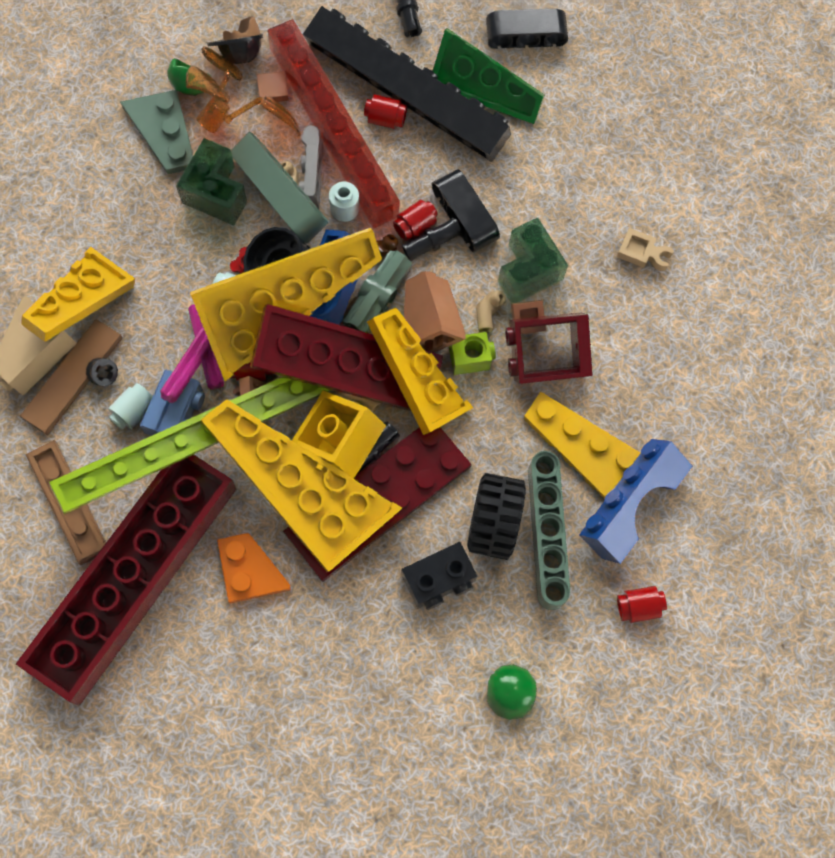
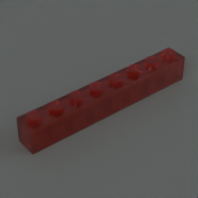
M294 19L268 29L271 52L282 71H285L286 78L313 125L320 130V137L344 179L358 189L359 205L373 229L396 219L400 210V200Z

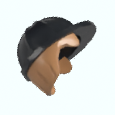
M251 16L241 20L238 31L234 30L232 33L224 31L222 34L223 40L207 42L208 47L218 46L223 57L234 64L249 63L255 59L260 51L263 34L260 33L255 17Z

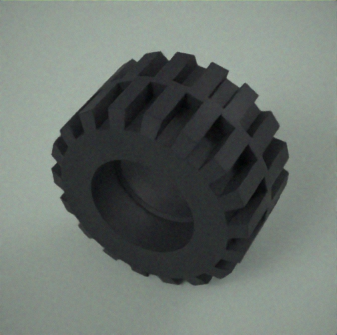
M485 473L481 477L467 541L469 552L504 560L510 558L517 541L526 495L524 480Z

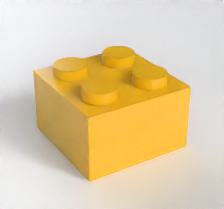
M323 390L292 441L304 449L306 448L354 479L386 425L367 407Z

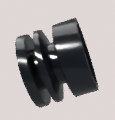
M272 227L265 229L256 235L247 246L243 259L244 271L247 272L309 250L311 247L287 228Z

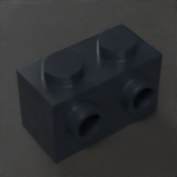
M457 542L401 569V576L417 609L423 606L427 610L433 609L444 603L442 597L452 592L459 596L474 588L472 583L478 577L461 542Z

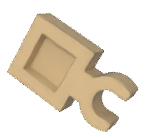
M628 228L617 257L642 268L645 267L648 261L652 263L655 269L666 271L669 263L662 261L660 256L671 258L674 250L668 246L656 247L654 243L657 238Z

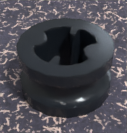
M95 358L88 363L86 375L91 383L108 386L116 381L118 368L110 359ZM98 366H107L108 369L105 371L108 372L106 378H97L96 375L99 372H96V368Z

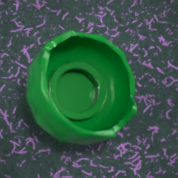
M176 58L172 59L167 70L170 84L175 90L184 95L196 96L204 93L209 87L212 75Z
M510 664L500 666L491 674L487 686V702L497 716L508 720L518 719L525 716L532 709L537 696V685L527 669Z

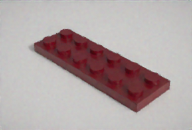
M266 304L264 306L250 368L411 411L372 334ZM425 350L426 353L433 354L439 362L436 366L441 370L443 355Z
M419 427L355 476L354 479L378 492L377 494L390 502H394L402 507V509L332 570L327 572L289 526L283 530V533L318 578L324 582L463 474L472 464L441 427L423 435Z

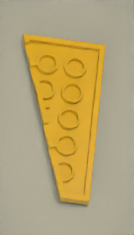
M371 228L190 292L224 381L232 377L233 373L244 364L251 362L263 309L266 304L310 316L311 312L324 302L327 303L335 297L334 294L350 282L353 283L382 260L374 232Z
M227 399L201 419V423L327 572L332 570L402 509V507L388 501L377 494L378 492L351 478L349 474L310 450L304 449L286 435L275 431L261 422L260 419Z

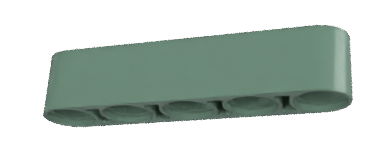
M249 131L229 152L292 231L306 244L329 223L317 206L253 133Z
M540 451L534 455L528 467L537 598L545 609L556 610L562 607L570 596L561 472L557 456L550 451ZM536 464H547L551 469V473H540L536 468ZM547 493L553 498L554 503L552 505H544L540 502L538 495ZM541 525H552L556 530V535L552 537L544 535L541 531ZM553 555L556 557L559 563L558 568L552 569L544 564L543 556ZM550 586L558 588L561 593V600H550L546 595V588Z

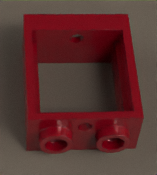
M580 312L509 320L510 327L505 329L507 346H511L512 358H508V371L510 377L514 376V381L524 384L593 376L588 314ZM570 323L573 366L524 372L521 328Z

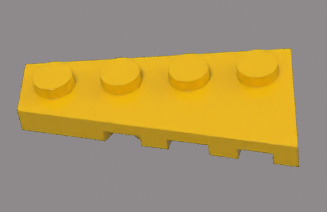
M90 247L85 252V257L81 261L77 260L70 267V272L64 278L60 277L54 283V288L49 293H44L22 315L21 325L46 342L134 288L135 278Z
M393 308L367 321L423 435L432 432L474 408L468 400L463 401L456 392L458 387L450 377L446 379L436 366L439 362L433 354L426 353L419 344L421 341L420 337L397 308Z
M541 391L523 418L604 499L621 480L624 471L640 455L639 451Z

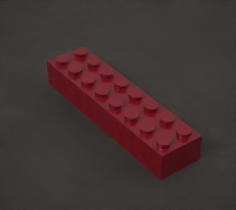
M196 455L161 469L16 662V665L68 702L80 706L237 490L233 480Z

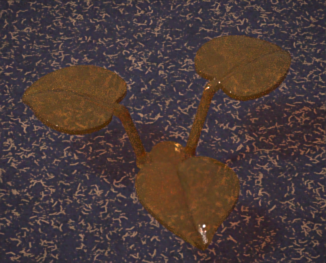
M207 46L201 48L204 57L215 67L222 70L224 75L219 86L210 75L197 66L191 65L187 70L186 88L200 90L212 96V99L196 118L203 128L211 133H216L223 122L230 124L234 118L260 104L270 113L288 124L296 132L298 138L301 136L298 122L292 113L269 96L264 98L258 97L229 115L230 107L227 104L230 102V96L224 88L230 76L241 81L243 78L242 72L234 63L228 61L215 50Z

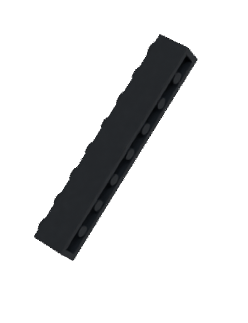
M323 6L320 7L303 33L309 45L391 98L401 100V104L407 105L408 109L490 162L496 158L511 136L510 126L508 125L509 121L497 112L492 115L484 110L485 106L476 98L471 97L467 99L462 96L461 90L454 84L447 82L445 85L437 80L438 76L432 70L426 67L422 70L415 66V61L407 54L401 52L398 55L391 50L392 47L385 40L371 38L368 36L369 32L357 23L351 25L346 22V17L336 9L332 8L329 11Z

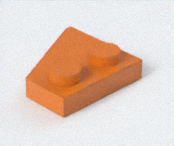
M249 533L217 539L226 592L230 604L291 590L289 582Z

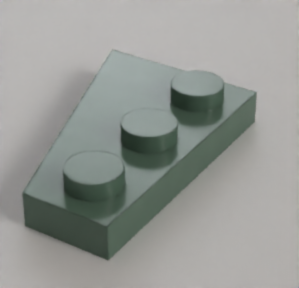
M177 90L120 102L122 108L129 115L167 174L196 168Z

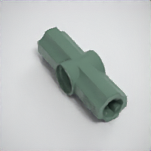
M389 251L375 274L369 275L362 284L358 293V299L344 318L343 326L369 333L370 328L367 321L388 310V303L392 304L398 291L397 288L412 267V262L408 260L406 255L399 251Z

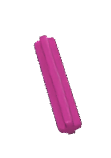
M191 305L188 311L196 337L200 329L203 328L195 305ZM210 348L201 363L207 386L210 390L223 387L224 380L213 350Z
M204 328L200 329L160 390L161 398L164 401L175 403L210 350L211 345Z

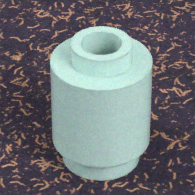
M349 182L336 183L329 191L330 212L336 220L348 222L353 220L359 213V192Z
M138 383L132 388L128 387L108 408L112 413L109 419L122 430L126 426L132 430L144 417L153 396Z

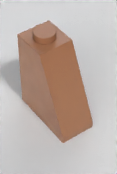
M430 271L420 272L418 275L406 280L404 318L420 337L421 341L419 344L427 351L437 352L465 340L466 333L448 280L440 278Z

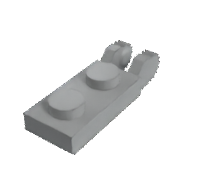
M308 125V127L303 129L304 132H302V142L305 145L306 155L301 157L302 173H305L304 181H300L299 186L319 209L323 141L318 127Z

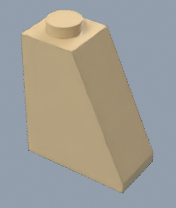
M26 295L21 299L0 343V385L8 392L14 388L23 396L77 344L65 331L44 342L22 326V315L34 304Z

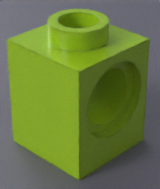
M487 332L466 334L465 340L449 346L454 375L490 370L492 360L496 359L494 342H488ZM474 349L480 353V356L472 358L465 352Z

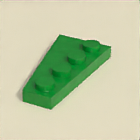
M445 29L433 67V72L438 76L437 80L445 85L447 82L454 84L461 90V95L467 99L471 97L476 98L485 107L534 124L545 95L450 29Z

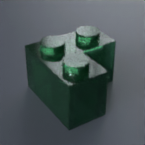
M204 138L178 181L176 188L182 204L234 226L247 204V197L244 185L229 179L235 168L231 149Z
M538 217L512 229L509 246L517 259L501 266L498 283L511 304L518 303L562 281L568 268L567 262Z

